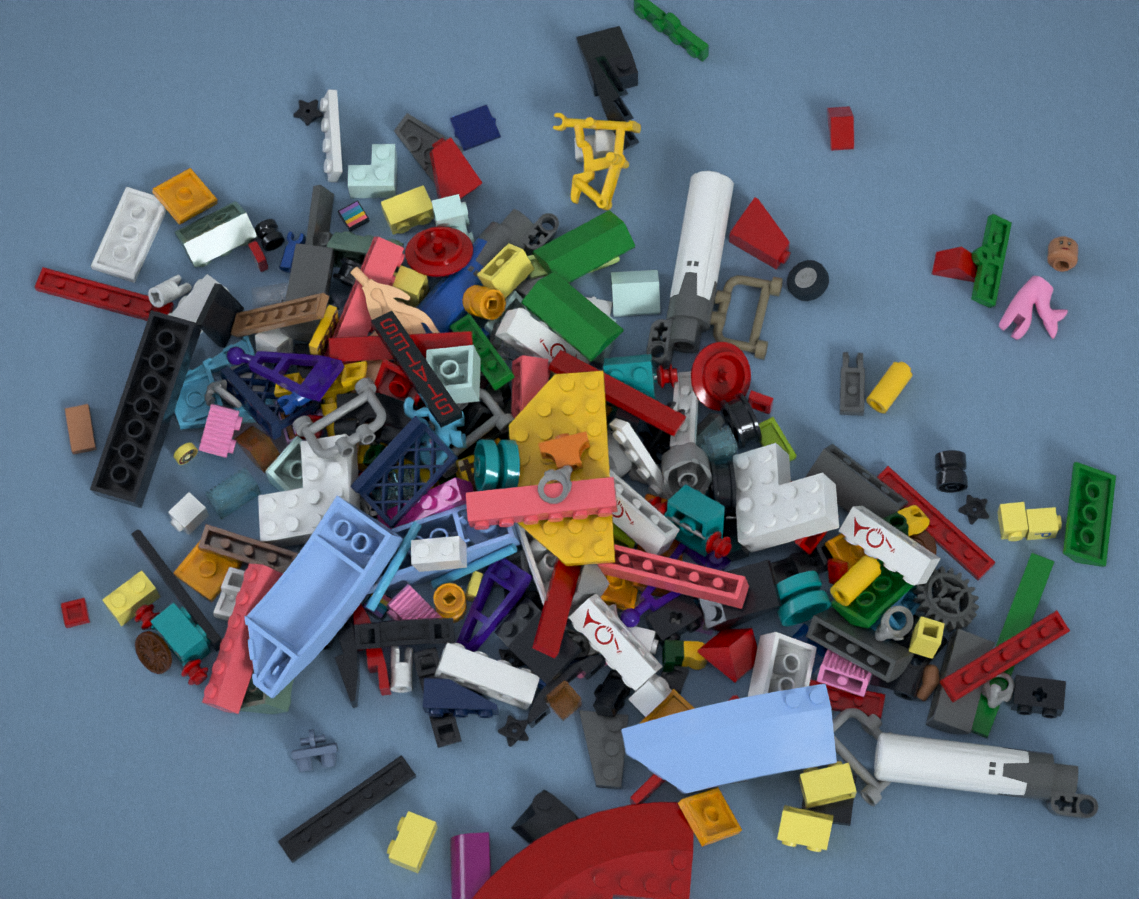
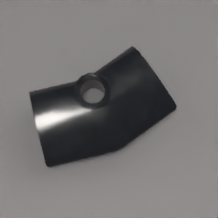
M358 393L337 394V408L357 397ZM375 393L385 409L386 421L380 429L374 432V441L389 445L412 419L405 415L404 401L382 393ZM365 402L334 422L335 436L342 434L351 436L360 425L372 423L377 415L369 402ZM413 405V410H418V407Z
M915 614L913 615L914 623L912 629L903 636L904 639L891 640L909 649L912 632L920 617ZM944 635L942 636L941 645L939 646L933 659L948 643ZM914 653L912 658L919 659L922 665L913 666L909 663L905 671L891 682H886L872 674L870 685L894 690V694L902 699L915 700L924 669L933 659Z

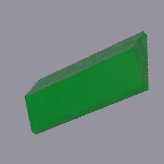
M608 210L534 250L532 254L548 275L556 272L566 282L571 283L635 248V243L624 221Z
M556 272L538 280L521 302L523 306L590 362L624 332L622 327Z
M1079 462L1073 463L1063 554L1076 563L1105 567L1107 563L1116 475Z
M877 559L880 564L881 574L848 606L841 605L835 599L831 602V605L851 625L869 628L914 585L907 583L903 579L904 576L899 572H893L883 566L884 562Z

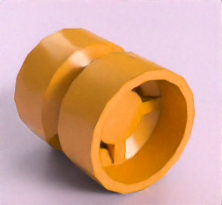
M473 285L465 291L462 299L466 312L485 319H497L505 311L506 300L503 293L499 290Z
M453 583L439 586L434 592L433 597L436 612L442 618L453 617L454 623L459 622L464 618L467 611L464 591L460 586Z

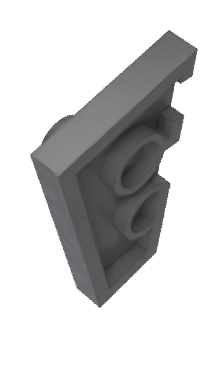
M406 113L394 132L435 184L429 153L434 149L432 145L441 138H444L446 141L448 138ZM456 144L460 151L463 152V148Z
M579 710L596 787L621 789L625 756L621 729L627 728L628 715L616 714L615 717L597 715L594 711Z

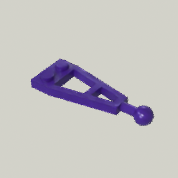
M237 346L230 348L226 354L230 364L240 365L246 363L252 372L291 392L299 394L301 397L316 401L322 399L344 368L341 360L321 355L258 351L253 356L245 354L244 350ZM277 363L276 367L273 370L263 366L262 364ZM291 365L314 366L301 385L284 376Z
M682 543L678 545L669 557L678 560L685 552L698 565L724 571L732 562L727 556H722L719 559L715 558V551L704 557ZM648 585L640 596L642 602L634 609H625L621 613L620 619L626 627L633 628L638 625L640 616L645 611L650 609L654 612L680 596L681 593L672 591L656 600L651 594L657 587Z
M506 558L490 564L484 574L456 643L463 645L466 650L477 651L522 597L533 576ZM495 581L509 590L510 593L492 615L487 617L481 612ZM479 620L481 623H483V626L470 640L472 633L475 629V626L477 624V621Z

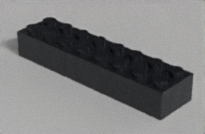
M153 310L150 311L90 490L97 496L142 508L201 333V328L195 322Z

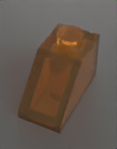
M253 425L234 439L237 440L236 443L254 465L264 473L280 455L271 439Z

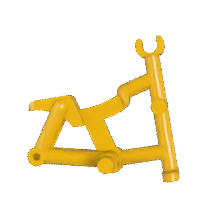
M555 113L554 117L561 118L562 124L560 126H553V129L564 131L566 127L574 128L576 144L579 148H582L584 157V172L575 174L572 178L571 201L578 204L581 192H583L599 208L606 211L610 210L621 169L629 167V162L623 155L625 131L640 133L641 125L631 120L629 122L595 120L592 117L575 119L567 118L562 113ZM583 128L616 130L614 152H608L606 157L594 159L591 144L585 141ZM608 169L600 194L588 183L595 179V171Z

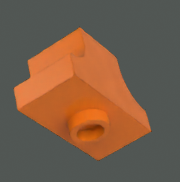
M586 431L573 435L564 433L557 435L553 440L538 443L542 458L554 461L557 470L566 465L571 466L572 471L583 469L581 455L584 450L590 447Z

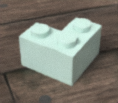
M372 144L371 165H348V190L350 198H392L396 196L395 144Z
M459 194L432 200L436 227L458 229L465 233L473 243L472 232L468 233L466 226L470 225L466 202L460 201Z

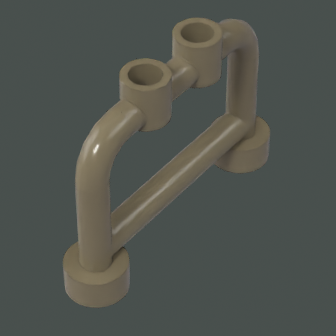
M736 275L727 280L723 291L717 290L715 304H719L718 312H712L710 325H714L713 336L715 341L731 343L742 351L755 353V358L765 360L768 341L759 340L769 296H780L783 278L773 277L772 281ZM736 285L762 288L749 342L729 339L722 334L732 290Z

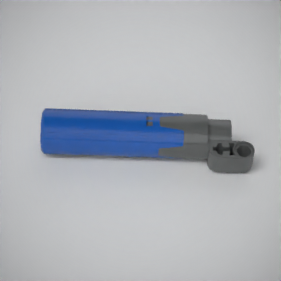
M513 209L501 224L492 221L472 243L473 255L469 263L458 272L443 276L416 308L426 313L432 319L439 332H453L450 326L469 314L463 307L462 299L465 291L473 285L483 286L477 274L508 243L523 249L527 256L533 255L534 250L549 243L554 238L559 227L558 218L552 213H546L533 224L524 214ZM549 223L553 229L546 230L542 227V224ZM538 235L539 239L537 241V244H533L531 246L529 242L532 243ZM422 323L425 332L432 333L428 326Z

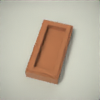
M84 404L65 408L73 455L97 450L89 405Z

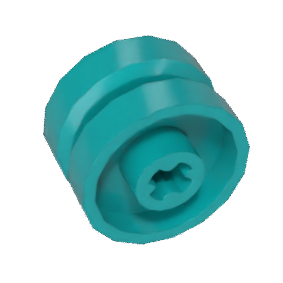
M479 439L474 455V480L477 491L495 490L496 487L497 489L517 487L520 475V458L516 441L500 440L496 445L492 439Z
M816 571L802 572L776 584L782 604L777 611V616L782 626H794L809 621L815 614L823 612L831 606L827 592L820 590L822 581Z

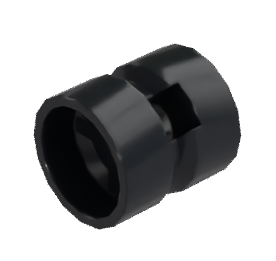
M948 450L935 455V470L939 472L936 474V489L938 491L955 493L967 489L968 480L964 471L967 468L964 452Z

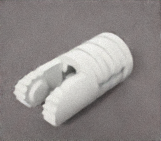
M176 275L151 288L148 292V297L155 307L160 308L190 292L192 286L189 283L178 286L181 276Z
M391 646L390 690L398 693L410 692L413 688V648L407 647L404 653V662H399V647Z

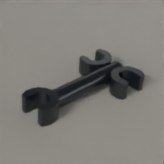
M669 402L666 406L673 409L676 402ZM679 409L677 411L683 415L685 414L684 409ZM659 428L656 429L652 437L648 432H639V435L643 438V445L655 464L661 463V460L657 458V452L662 455L667 452L665 447L657 446L666 433Z

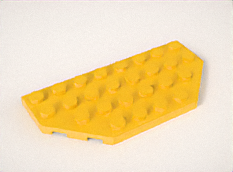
M603 371L555 374L509 424V438L516 441L519 450L520 475L517 487L538 485L546 471L551 469L557 470L554 461L542 458L538 443L553 440L557 435L564 433L573 435L586 431L590 447L584 450L581 455L583 469L572 471L570 481L610 477ZM551 480V481L547 482L546 484L560 483V482L557 481V480ZM598 514L588 515L585 519L565 517L559 522H549L546 519L538 520L537 524L526 525L524 522L517 523L566 566L615 563L613 515L599 517Z

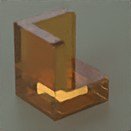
M566 680L546 695L547 704L562 721L582 706L581 697Z

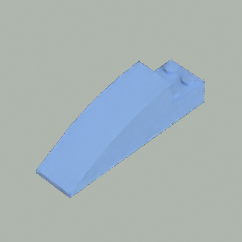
M466 504L413 521L422 525L415 540L460 536L466 543L467 564L512 543L516 546L521 545L515 524L511 527L490 525L485 530H476L474 527H470ZM413 522L391 530L404 540ZM410 547L386 591L404 588L407 584L415 586L431 582L433 579L455 569L419 572L411 564ZM396 552L394 553V555L392 556L387 566L385 567V569L383 570V572L381 573V575L379 576L378 580L375 582L371 590L368 592V594L374 593L375 589L377 588L380 580L382 579Z

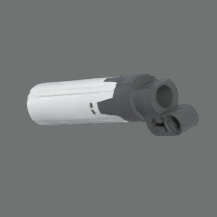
M701 171L692 175L690 179L666 320H656L651 325L647 354H652V364L655 368H658L659 365L663 369L667 368L672 362L674 350L683 353L699 352L701 335L710 329L734 187L733 181L719 172ZM658 353H664L661 357L655 358Z
M884 732L878 737L874 761V776L877 780L1047 801L1046 807L1051 814L1063 817L1091 818L1098 811V802L1093 796L1076 794L1078 766L1054 763L1052 753ZM1060 799L1063 803L1072 802L1071 807L1059 809V806L1055 805L1054 802ZM1082 800H1086L1090 804V811L1087 814L1082 813L1079 809V804Z

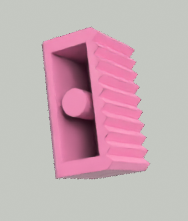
M212 403L199 451L227 458L228 453L233 454L237 441L232 439L234 431L240 430L243 417L239 416L240 411Z
M409 584L386 606L389 610L387 615L392 620L442 618Z
M827 649L819 670L817 682L864 697L872 673Z

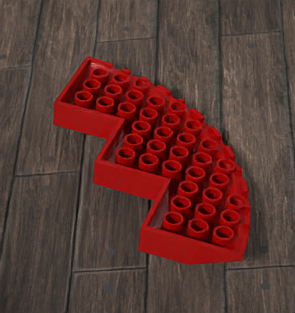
M678 802L631 804L599 811L569 822L535 840L496 871L472 899H613V897L628 899H689L694 832Z

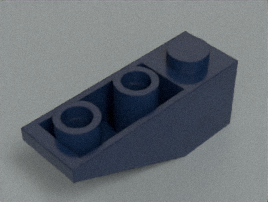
M424 678L423 710L429 716L442 717L443 713H448L458 718H466L468 714H478L479 718H493V715H499L497 704L450 679Z

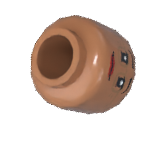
M1066 236L1057 237L1050 241L1047 254L1048 264L1060 272H1065L1075 267L1078 262L1079 251L1077 242Z

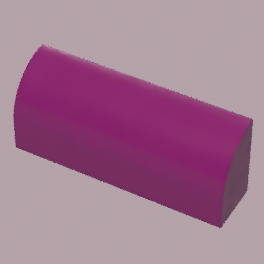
M489 832L466 833L450 838L452 899H472L491 877Z

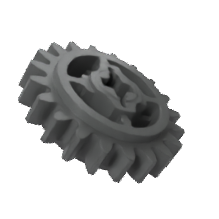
M941 566L938 570L934 569L927 583L916 585L917 587L913 590V593L917 596L913 599V602L920 604L916 611H923L925 613L923 617L945 623L944 628L946 627L948 632L951 633L954 629L966 628L977 616L975 611L979 606L975 602L979 597L971 594L975 587L967 586L970 580L965 579L963 581L961 579V572L954 575L953 568L945 572L944 567Z

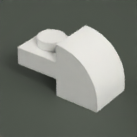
M595 130V135L585 136V141L591 144L594 159L606 157L608 152H614L615 134L613 131ZM574 138L575 158L577 162H583L582 148L577 146L576 138Z
M229 567L221 586V595L213 612L214 617L228 621L235 607L236 596L241 589L245 571Z

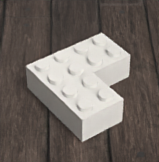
M342 434L317 440L323 449H329L335 445L339 438L349 436ZM302 441L303 488L258 496L260 541L277 547L305 544L336 496H340L360 509V495L351 488L352 483L358 478L357 444L353 445L354 453L349 457H342L341 454H338L335 457L323 459L313 452L307 441Z
M777 443L733 456L736 481L738 542L751 553L839 528L836 484L824 473L791 482L789 454Z

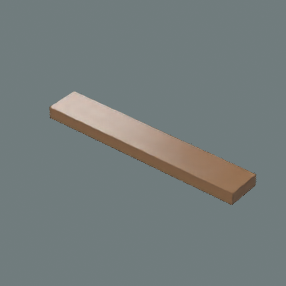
M319 293L237 313L231 335L238 338L324 318L329 296Z

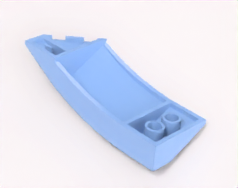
M336 496L294 561L263 599L247 616H244L245 625L248 626L249 631L248 648L254 669V674H252L253 684L269 697L274 698L309 665L332 640L366 597L398 549L403 538L345 499Z
M826 684L725 701L621 729L626 755L648 767L649 771L662 780H667L684 795L752 778L837 763L832 711Z

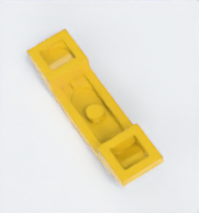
M367 362L345 364L343 372L338 375L322 399L336 397L337 394H345L354 390L356 383L360 379L366 378ZM299 372L284 375L300 385L305 380ZM277 384L275 385V397L280 398L284 395L292 394L291 391Z

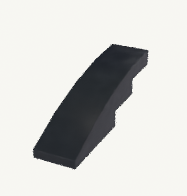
M605 56L595 57L591 60L595 83L608 121L629 122L634 117L622 100V98L628 95L627 90ZM625 131L623 150L632 148L639 143L632 131Z
M827 541L820 542L810 555L803 550L790 554L788 558L771 562L776 584L802 572L816 571L818 574L828 571V559H833V556L825 546Z
M350 617L344 624L345 629L337 632V637L344 654L336 656L335 660L352 707L355 708L358 707L360 662L359 652L356 650L355 630Z

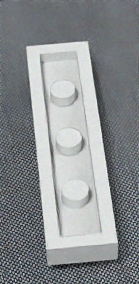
M328 90L325 97L321 98L320 111L324 113L321 123V130L325 132V139L323 140V152H326L324 172L328 175V182H337L343 172L337 90Z
M691 371L679 372L678 382L674 383L673 401L676 402V405L673 409L675 411L684 409V415L687 417L676 435H671L670 448L688 442L696 444L699 400L692 388Z
M615 418L609 424L614 431L613 437L623 445L626 450L624 452L630 461L635 463L638 468L636 470L637 473L647 481L651 494L669 500L672 496L665 490L664 476L662 477V473L630 424Z

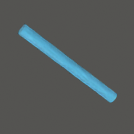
M413 522L367 603V609L374 612L408 553L411 547V540H415L422 528V525Z
M512 543L468 563L467 568H457L433 579L431 584L434 589H437L442 584L455 581L516 553L517 547Z

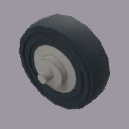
M806 260L798 263L792 268L787 277L789 291L800 301L817 299L825 292L829 284L828 272L821 263L815 260Z

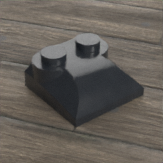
M543 790L534 797L530 806L514 823L511 829L527 843L531 844L538 838L579 818L553 794Z

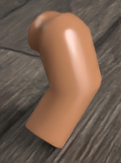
M930 664L924 669L923 684L916 695L922 701H926L939 684V669L937 666Z

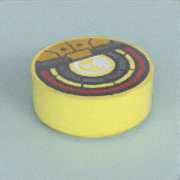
M188 442L180 446L175 451L173 457L179 465H183L196 456L198 449L193 443Z

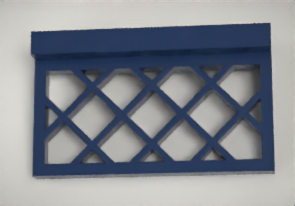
M246 363L233 370L229 366L220 370L222 380L227 382L226 390L242 403V407L273 440L281 437V430L293 424L297 418L307 416L321 408L318 401L311 400L309 402L310 405L307 407H296L290 416L280 420L278 414L279 412H284V410L280 407L278 401L276 405L265 404L266 399H279V397H275L273 392H268L270 387H275L276 384L268 379H256L257 374L252 372ZM272 363V366L269 369L273 370L277 364ZM287 370V372L284 375L292 373L289 370ZM243 373H252L251 378L240 377ZM254 385L265 386L263 392L253 391L252 389Z
M418 416L413 417L351 485V488L369 503L390 528H394L458 459L457 455L431 429V425L424 418ZM427 432L431 437V448H420L421 438ZM431 451V465H420V452ZM436 451H444L449 456L443 465H436ZM408 452H415V465L404 466V456ZM393 469H399L398 483H388V473ZM404 469H414V483H404ZM420 469H430V479L427 482L419 483ZM404 486H414V496L410 500H403ZM375 487H382V501H375L369 495ZM388 487H398V500H387ZM387 504H398V512L393 519L387 515Z

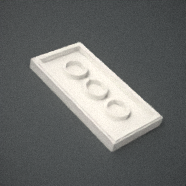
M129 187L125 188L91 264L93 270L135 283L167 211L155 195Z

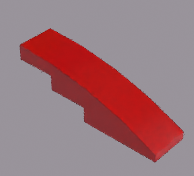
M360 603L353 613L354 625L371 623L369 616ZM382 648L358 649V651L366 650L369 672H378L381 695H391L388 669Z

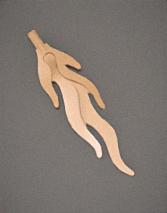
M355 267L350 272L363 286L362 289L365 293L367 308L372 320L393 311L408 334L426 333L422 323H425L432 333H440L426 313L418 308L399 303L394 299L402 298L409 301L411 298L407 293L396 287L380 284L373 279H369L358 267Z

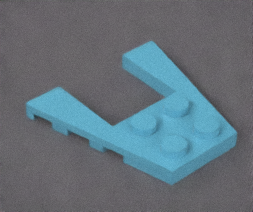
M248 335L244 336L238 343L224 348L223 352L212 359H206L199 367L194 370L190 369L187 372L174 410L181 430L205 427L210 406L205 401L207 386L215 382L212 373L220 371L227 366H235L230 364L226 357L227 351L232 347H240L244 350L245 354L255 356ZM214 393L212 395L215 398L214 404L223 406L220 396ZM266 399L265 404L274 405L272 399ZM242 406L240 408H232L240 411L239 416L243 417L241 424L256 423Z

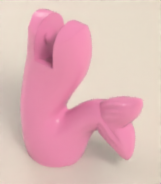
M1032 276L1015 295L998 327L1004 331L1013 321L1017 324V327L1010 337L1019 340L1030 327L1033 304H1035L1037 312L1043 320L1044 327L1050 337L1054 339L1058 330L1057 322L1064 319L1068 310L1051 309L1050 300L1054 290L1053 287L1042 277Z

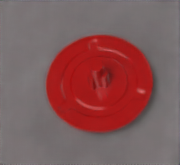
M441 226L432 227L417 233L410 239L405 249V258L408 265L420 274L433 277L446 276L458 272L469 263L473 255L472 242L465 233L455 228Z
M715 342L704 347L696 356L691 369V384L697 399L707 408L720 411V401H731L736 398L738 393L746 396L751 382V369L747 357L742 350L728 342Z

